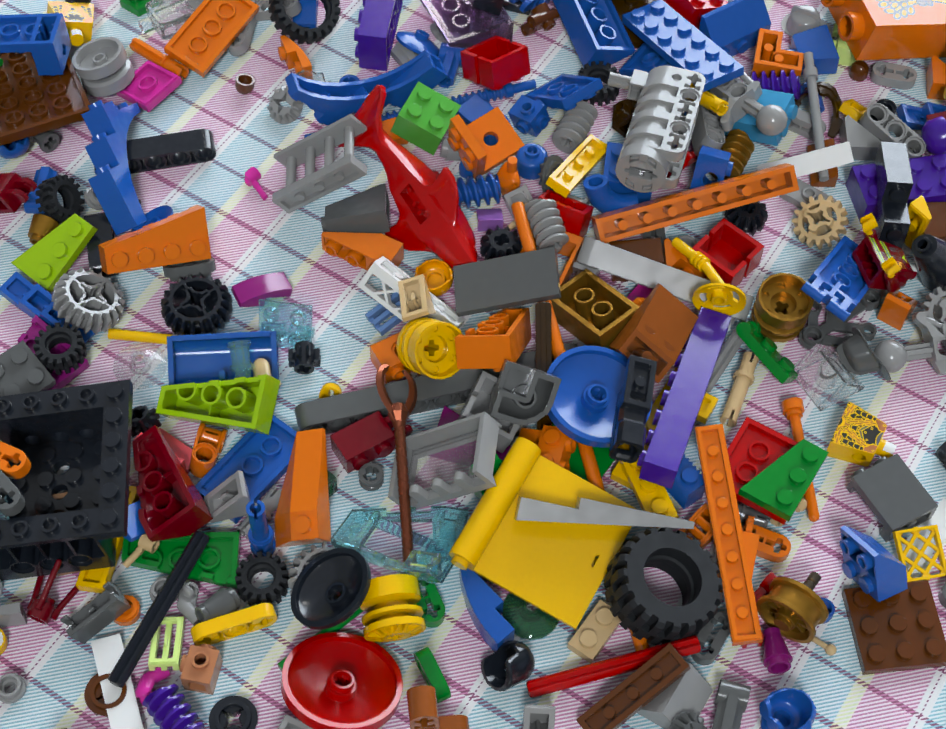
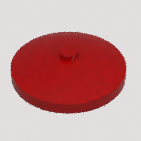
M343 632L318 634L300 642L288 654L282 668L280 681L281 693L289 710L301 722L313 729H378L388 722L396 712L403 690L400 669L393 657L384 648L375 642L367 641L362 636Z

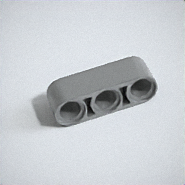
M871 104L860 117V125L882 142L906 143V147L912 148L915 154L909 152L907 148L909 159L921 157L926 150L924 140L883 104ZM870 115H874L878 121L873 120ZM889 131L894 132L896 137L891 136Z
M699 105L698 118L692 135L693 151L697 157L702 145L720 150L725 143L720 116Z

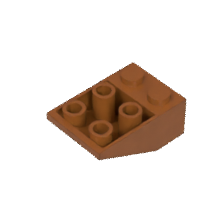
M658 283L609 347L627 359L631 354L657 361L655 382L659 384L676 362L698 316Z

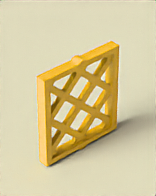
M937 525L913 527L892 532L899 561L905 566V561L911 565L907 571V582L925 581L946 576V560ZM928 529L931 531L927 539L919 534L921 530ZM910 532L913 534L909 542L901 537L903 533ZM933 536H934V540H935L936 546H935L933 543L930 542V541L932 540ZM916 538L924 542L921 550L912 545ZM901 542L906 545L904 551L902 550ZM927 546L935 550L932 558L924 554ZM909 549L918 554L914 561L906 557ZM921 557L929 562L925 570L917 565ZM937 557H939L940 565L935 562ZM934 566L940 570L939 574H929L931 567ZM916 569L922 573V576L912 578L911 574Z

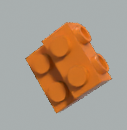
M543 425L542 430L521 428L519 437L532 441L541 449V456L570 471L569 460L571 453L575 452L577 441L566 436L556 426Z

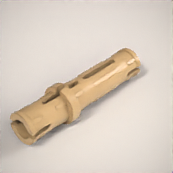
M750 351L743 353L739 369L734 372V382L720 417V422L723 425L726 419H729L726 425L728 427L736 426L748 388L755 379L753 374L759 358L754 354L752 360L753 352Z

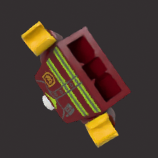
M869 213L860 218L864 239L852 255L868 288L884 289L889 292L898 291L906 285L908 279L912 280L916 277L917 267L916 265L909 264L900 247L878 239L874 229L878 227V223L874 215Z

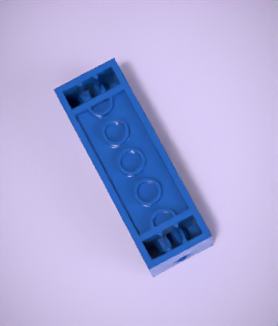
M63 13L0 15V53L31 52L39 76L63 75L72 46Z

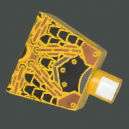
M48 1L47 14L63 13L73 46H81L83 43L91 41L93 3Z
M848 402L827 448V452H829L827 456L868 467L875 454L881 457L886 456L887 458L893 456L897 445L882 439L887 427L886 423L857 405Z

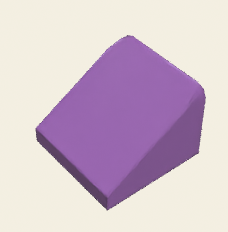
M501 208L476 209L478 232H485L488 229L495 231L497 225L500 229H503L504 221Z

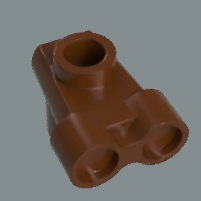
M546 2L539 4L531 11V15L527 17V23L521 25L522 34L529 36L542 28L544 31L552 29L556 25L555 21L559 18L558 11L555 8L550 9Z

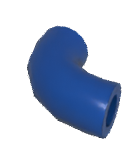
M594 174L583 181L584 191L591 205L601 213L638 204L636 192L629 194L614 192L610 188L608 178L605 175Z

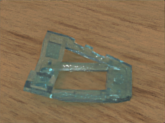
M431 506V511L416 512V507H410L412 522H432L433 539L412 531L413 543L427 550H412L405 562L364 546L375 528L402 538L401 526L392 523L401 522L400 512L387 513L386 508L352 509L331 537V545L335 548L354 549L367 562L387 570L413 575L418 580L431 584L443 583L454 565L451 562L452 558L449 552L467 523L468 509Z

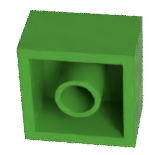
M418 81L400 110L391 132L434 155L449 129L450 119L457 115L461 105Z

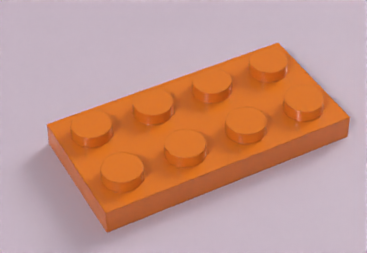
M204 0L166 44L164 52L204 78L258 13L259 5L251 0Z

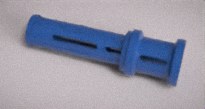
M251 500L246 505V513L248 514L251 527L248 532L251 552L256 557H258L257 552L262 551L263 556H266L267 552H271L273 555L276 550V542L273 529L267 524L265 505L262 501L257 500V506H255L254 500Z

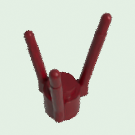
M61 559L56 560L41 594L40 590L44 576L37 577L31 600L26 608L28 609L26 616L47 625L50 619L56 621L60 612L79 591L74 586L56 608L54 607L56 601L48 597L62 563Z

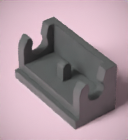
M107 582L103 585L106 589L103 593L72 617L65 615L60 619L62 623L69 627L66 630L69 637L85 644L131 608L115 583Z

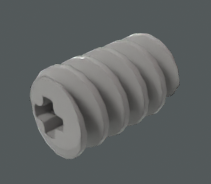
M579 101L576 103L577 106L564 113L560 124L552 136L554 145L560 151L571 154L586 139L594 124V120L598 117L597 109L588 102Z
M534 199L525 205V210L530 227L533 230L536 245L539 247L538 250L555 247L558 253L569 241V237L565 234L566 228L562 225L563 220L559 217L560 211L556 208L557 203L553 199Z

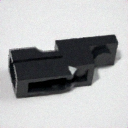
M631 354L627 360L624 384L617 395L609 448L611 459L634 463L644 450L646 419L652 405L657 361ZM620 444H628L629 450L618 447Z

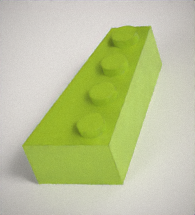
M264 374L250 378L237 377L232 380H210L204 383L193 382L165 385L161 387L156 413L170 419L194 423L202 422L206 425L269 435L280 380Z

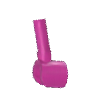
M251 167L245 172V183L250 187L253 186L260 197L266 200L268 196L258 182L261 179V174L255 167Z

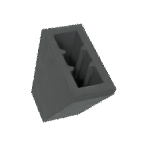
M386 184L377 185L325 206V217H321L323 232H390V201Z

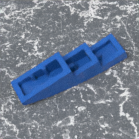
M16 271L0 287V295L31 318L37 315L47 325H50L51 328H55V323L58 322L63 327L65 318H58V311L53 310L54 302L51 301L52 295L38 283L34 286ZM77 329L78 331L80 330L85 344L95 335L92 330L85 334L83 329Z

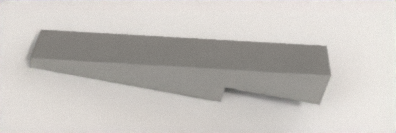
M519 496L514 517L515 520L681 529H694L695 524L694 521L581 497H577L576 506L573 508Z

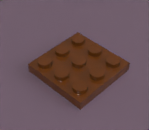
M928 580L907 582L908 589L879 603L872 596L864 593L861 587L843 590L842 598L862 675L946 666V640Z

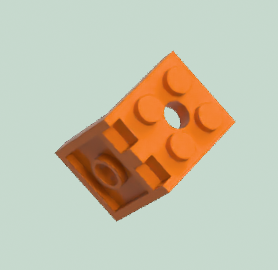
M498 106L468 125L465 124L459 114L450 119L448 143L454 151L459 152V157L467 171H472L475 180L477 175H484L505 162L509 157L516 155L519 148L525 146ZM488 135H493L497 138L498 142L493 146H489L484 142V138Z

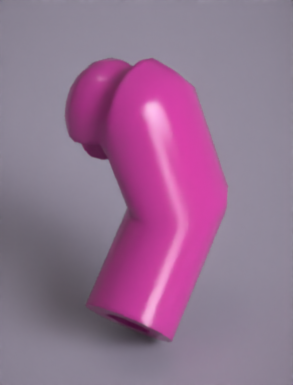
M156 667L155 671H148L140 677L134 692L141 704L153 692L152 689L155 684L171 676L169 670L161 671V667Z

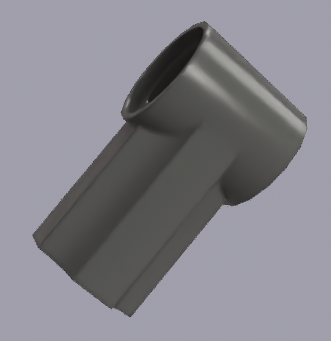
M721 678L715 698V705L717 707L712 729H740L742 714L745 713L751 686Z

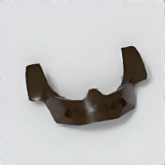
M817 82L818 94L822 97H828L832 102L833 116L831 117L828 136L834 139L838 135L843 123V119L839 117V108L842 101L835 87L825 82ZM807 87L801 93L799 100L794 99L795 105L798 108L802 104V100L808 96Z

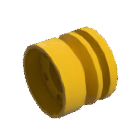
M426 317L413 319L403 326L398 335L396 344L398 358L404 367L426 377L440 380L452 377L460 370L457 369L455 337L463 334L459 328L451 323Z
M393 574L371 579L368 593L360 606L361 610L368 612L361 618L363 625L366 626L363 629V633L367 641H399L424 632L426 624L424 618H421L424 615L423 608L414 605L421 600L419 581L416 576Z

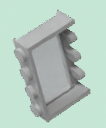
M482 412L407 436L405 442L407 447L411 511L496 487L493 470L498 433L502 425L486 412ZM395 452L388 498L400 505Z

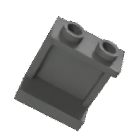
M898 454L889 458L886 456L881 457L872 467L866 470L860 468L850 476L851 480L847 490L849 493L857 491L883 525L879 534L885 542L894 539L892 532L911 529L931 519L938 507L937 503Z

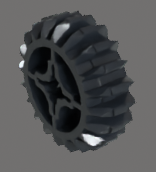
M199 272L197 277L192 278L188 274L186 280L179 277L178 284L170 283V290H165L164 298L161 299V314L166 326L171 328L174 334H216V328L224 330V322H229L233 307L231 304L232 297L228 292V288L226 285H222L219 278L213 280L210 274L203 278Z

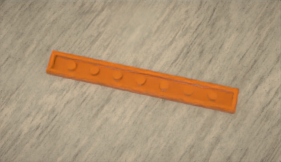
M723 424L695 427L694 433L716 558L720 571L719 575L722 578V592L732 646L762 643L763 638Z

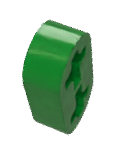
M417 573L413 576L418 578L422 586H426V596L423 597L421 593V600L414 605L423 608L424 615L421 618H424L426 627H438L445 619L444 603L432 578L427 574ZM429 603L432 610L437 611V617L432 618L430 614L426 615L427 604Z
M429 647L414 652L415 662L426 685L433 686L436 690L437 704L451 698L448 684Z

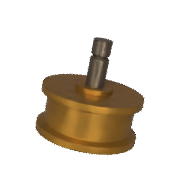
M812 571L803 584L787 577L774 578L769 585V594L760 597L756 603L760 617L769 627L779 628L781 635L789 640L798 643L811 642L816 635L815 627L823 624L829 615L827 606L813 591L821 580V576Z

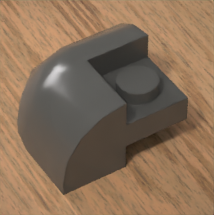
M505 359L497 384H494L491 393L489 415L517 425L528 426V424L537 422L545 415H548L562 379L539 369Z

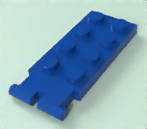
M845 235L800 289L819 304L821 301L827 305L825 308L843 322H845L869 290L852 255L858 244Z

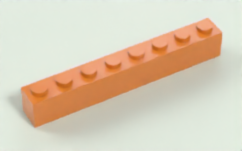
M784 163L591 216L596 240L609 243L798 191L799 187L794 165Z

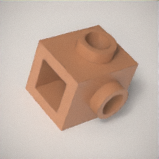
M200 644V646L190 645L188 654H184L180 662V672H182L180 679L185 690L214 694L223 663L220 650L209 644Z

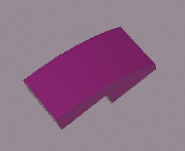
M275 272L242 281L232 286L231 291L239 307L264 306L266 298L290 297L293 288L284 272Z

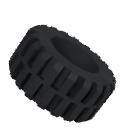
M663 527L659 531L657 528H649L644 532L634 535L610 561L607 567L608 573L604 579V585L608 588L605 592L606 601L612 604L610 611L613 616L619 617L622 621L620 625L625 630L629 628L633 631L632 636L639 640L644 637L647 639L648 644L656 646L660 642L664 644L694 636L714 618L718 612L717 607L722 601V593L719 592L723 589L722 578L717 576L720 571L717 564L712 563L710 552L707 549L704 551L699 546L701 543L695 538L691 540L686 537L687 533L679 530L674 533L672 528ZM644 567L658 568L669 574L676 581L682 595V606L666 604L652 594L644 578Z

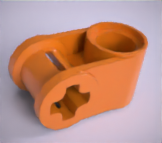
M200 423L189 465L190 472L194 476L203 478L216 465L219 454L223 450L228 430L223 429L220 431L206 427L205 423ZM198 459H205V460H207V461H206V462H203V461H200V460H198Z

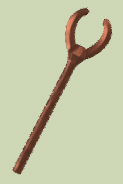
M383 364L379 367L376 374V386L395 429L403 566L409 567L414 566L415 562L405 425L417 402V387L412 375L406 369L402 370L409 384L408 398L405 404L400 402L392 404L384 383V376L388 371L389 365Z

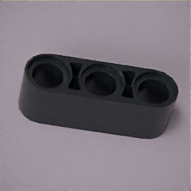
M105 213L84 216L85 221L98 229L87 244L89 268H92L93 272L97 274L102 271L98 245L115 238L114 230ZM102 271L103 277L119 275V273L106 274Z

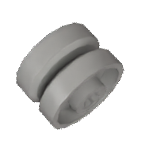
M114 37L93 39L83 44L72 57V64L80 76L85 90L89 95L95 97H106L125 89L135 76V70L127 57L123 44Z

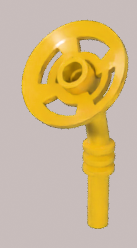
M674 238L671 245L686 256L691 265L699 271H703L711 281V283L705 284L694 291L692 297L694 306L699 311L701 307L729 316L742 311L746 305L744 292L736 286L724 283L710 264L711 260L702 252L695 251L680 238ZM732 291L739 295V300L733 298ZM700 293H706L707 300L705 302L701 300ZM714 305H715V306H726V305H730V306H728V307H714Z

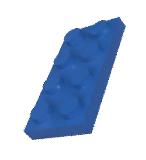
M274 415L269 435L248 432L195 485L203 500L204 496L239 470L243 471L250 501L254 500V503H257V500H260L287 472L297 432ZM243 516L232 518L230 520L237 524L243 518Z

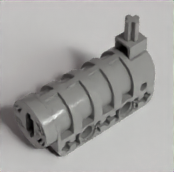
M667 65L655 67L649 73L634 69L632 77L610 72L607 85L628 90L627 99L637 101L615 169L617 178L625 187L641 193L654 192L660 188L670 190L677 187L698 118L699 104L706 82L704 75L699 72ZM691 83L696 84L695 89L690 87ZM668 172H672L670 178H667Z

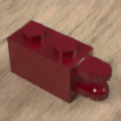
M1 173L0 213H15L22 203L27 202L29 199L28 194L31 191H35L37 188L36 182L31 178H24L16 173Z
M376 411L330 435L331 448L347 473L354 470L358 471L364 464L391 454L396 447L395 430H391L394 428L389 416L383 418L380 412ZM408 424L405 425V434L407 437L410 436L411 433H413L412 427Z

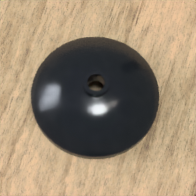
M350 548L331 549L314 558L299 574L292 589L291 609L295 618L307 628L315 630L334 627L350 618L362 605L370 587L371 571L367 560L359 552Z

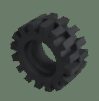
M592 61L591 66L587 63L584 65V68L581 67L578 76L600 78L602 82L607 84L610 72L620 74V72H617L615 66L611 68V64L608 62L605 66L603 61H599L597 65L595 61ZM604 85L602 89L596 92L594 97L583 101L587 102L590 100V104L593 106L595 102H598V106H602L603 102L608 105L610 100L613 102L616 100L620 88Z
M58 175L42 181L37 187L40 190H37L35 193L36 196H39L38 199H35L36 204L40 203L41 205L38 208L39 212L44 211L43 215L51 217L59 224L63 223L74 213L80 216V212L84 210V207L81 205L85 204V199L80 197L84 195L83 191H78V188L81 186L78 183L73 184L75 179L72 177L68 178V175ZM57 191L62 196L63 207L58 202Z
M60 322L55 323V328H51L50 325L46 326V332L41 329L38 332L40 337L36 336L34 339L35 344H33L36 357L49 373L52 374L55 370L56 375H61V370H65V373L69 374L71 373L69 368L73 367L74 370H77L79 368L77 363H84L83 357L87 355L86 345L77 327L72 325L70 328L69 323H64L63 327H61ZM57 344H70V348L64 353H50V350Z
M262 551L257 552L258 557L253 558L252 554L248 555V561L246 562L243 559L240 562L241 568L237 567L236 569L237 576H235V582L241 599L244 602L248 601L249 606L272 603L273 601L279 604L282 601L281 596L286 597L288 593L287 588H289L286 564L284 561L281 562L280 557L277 555L273 558L271 552H267L266 556L262 555ZM259 572H269L273 575L274 580L269 587L258 589L251 583L253 576Z

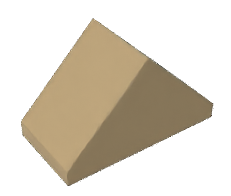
M423 274L398 281L401 314L404 322L436 314Z

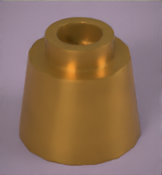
M34 214L28 232L30 243L36 244L58 227L59 223L46 215Z

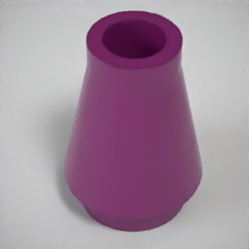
M777 627L765 629L763 631V665L772 674L785 673L791 669L793 658L781 635V631Z

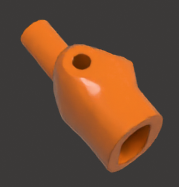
M514 156L509 157L507 162L497 172L502 195L520 187L521 181L517 170V158Z

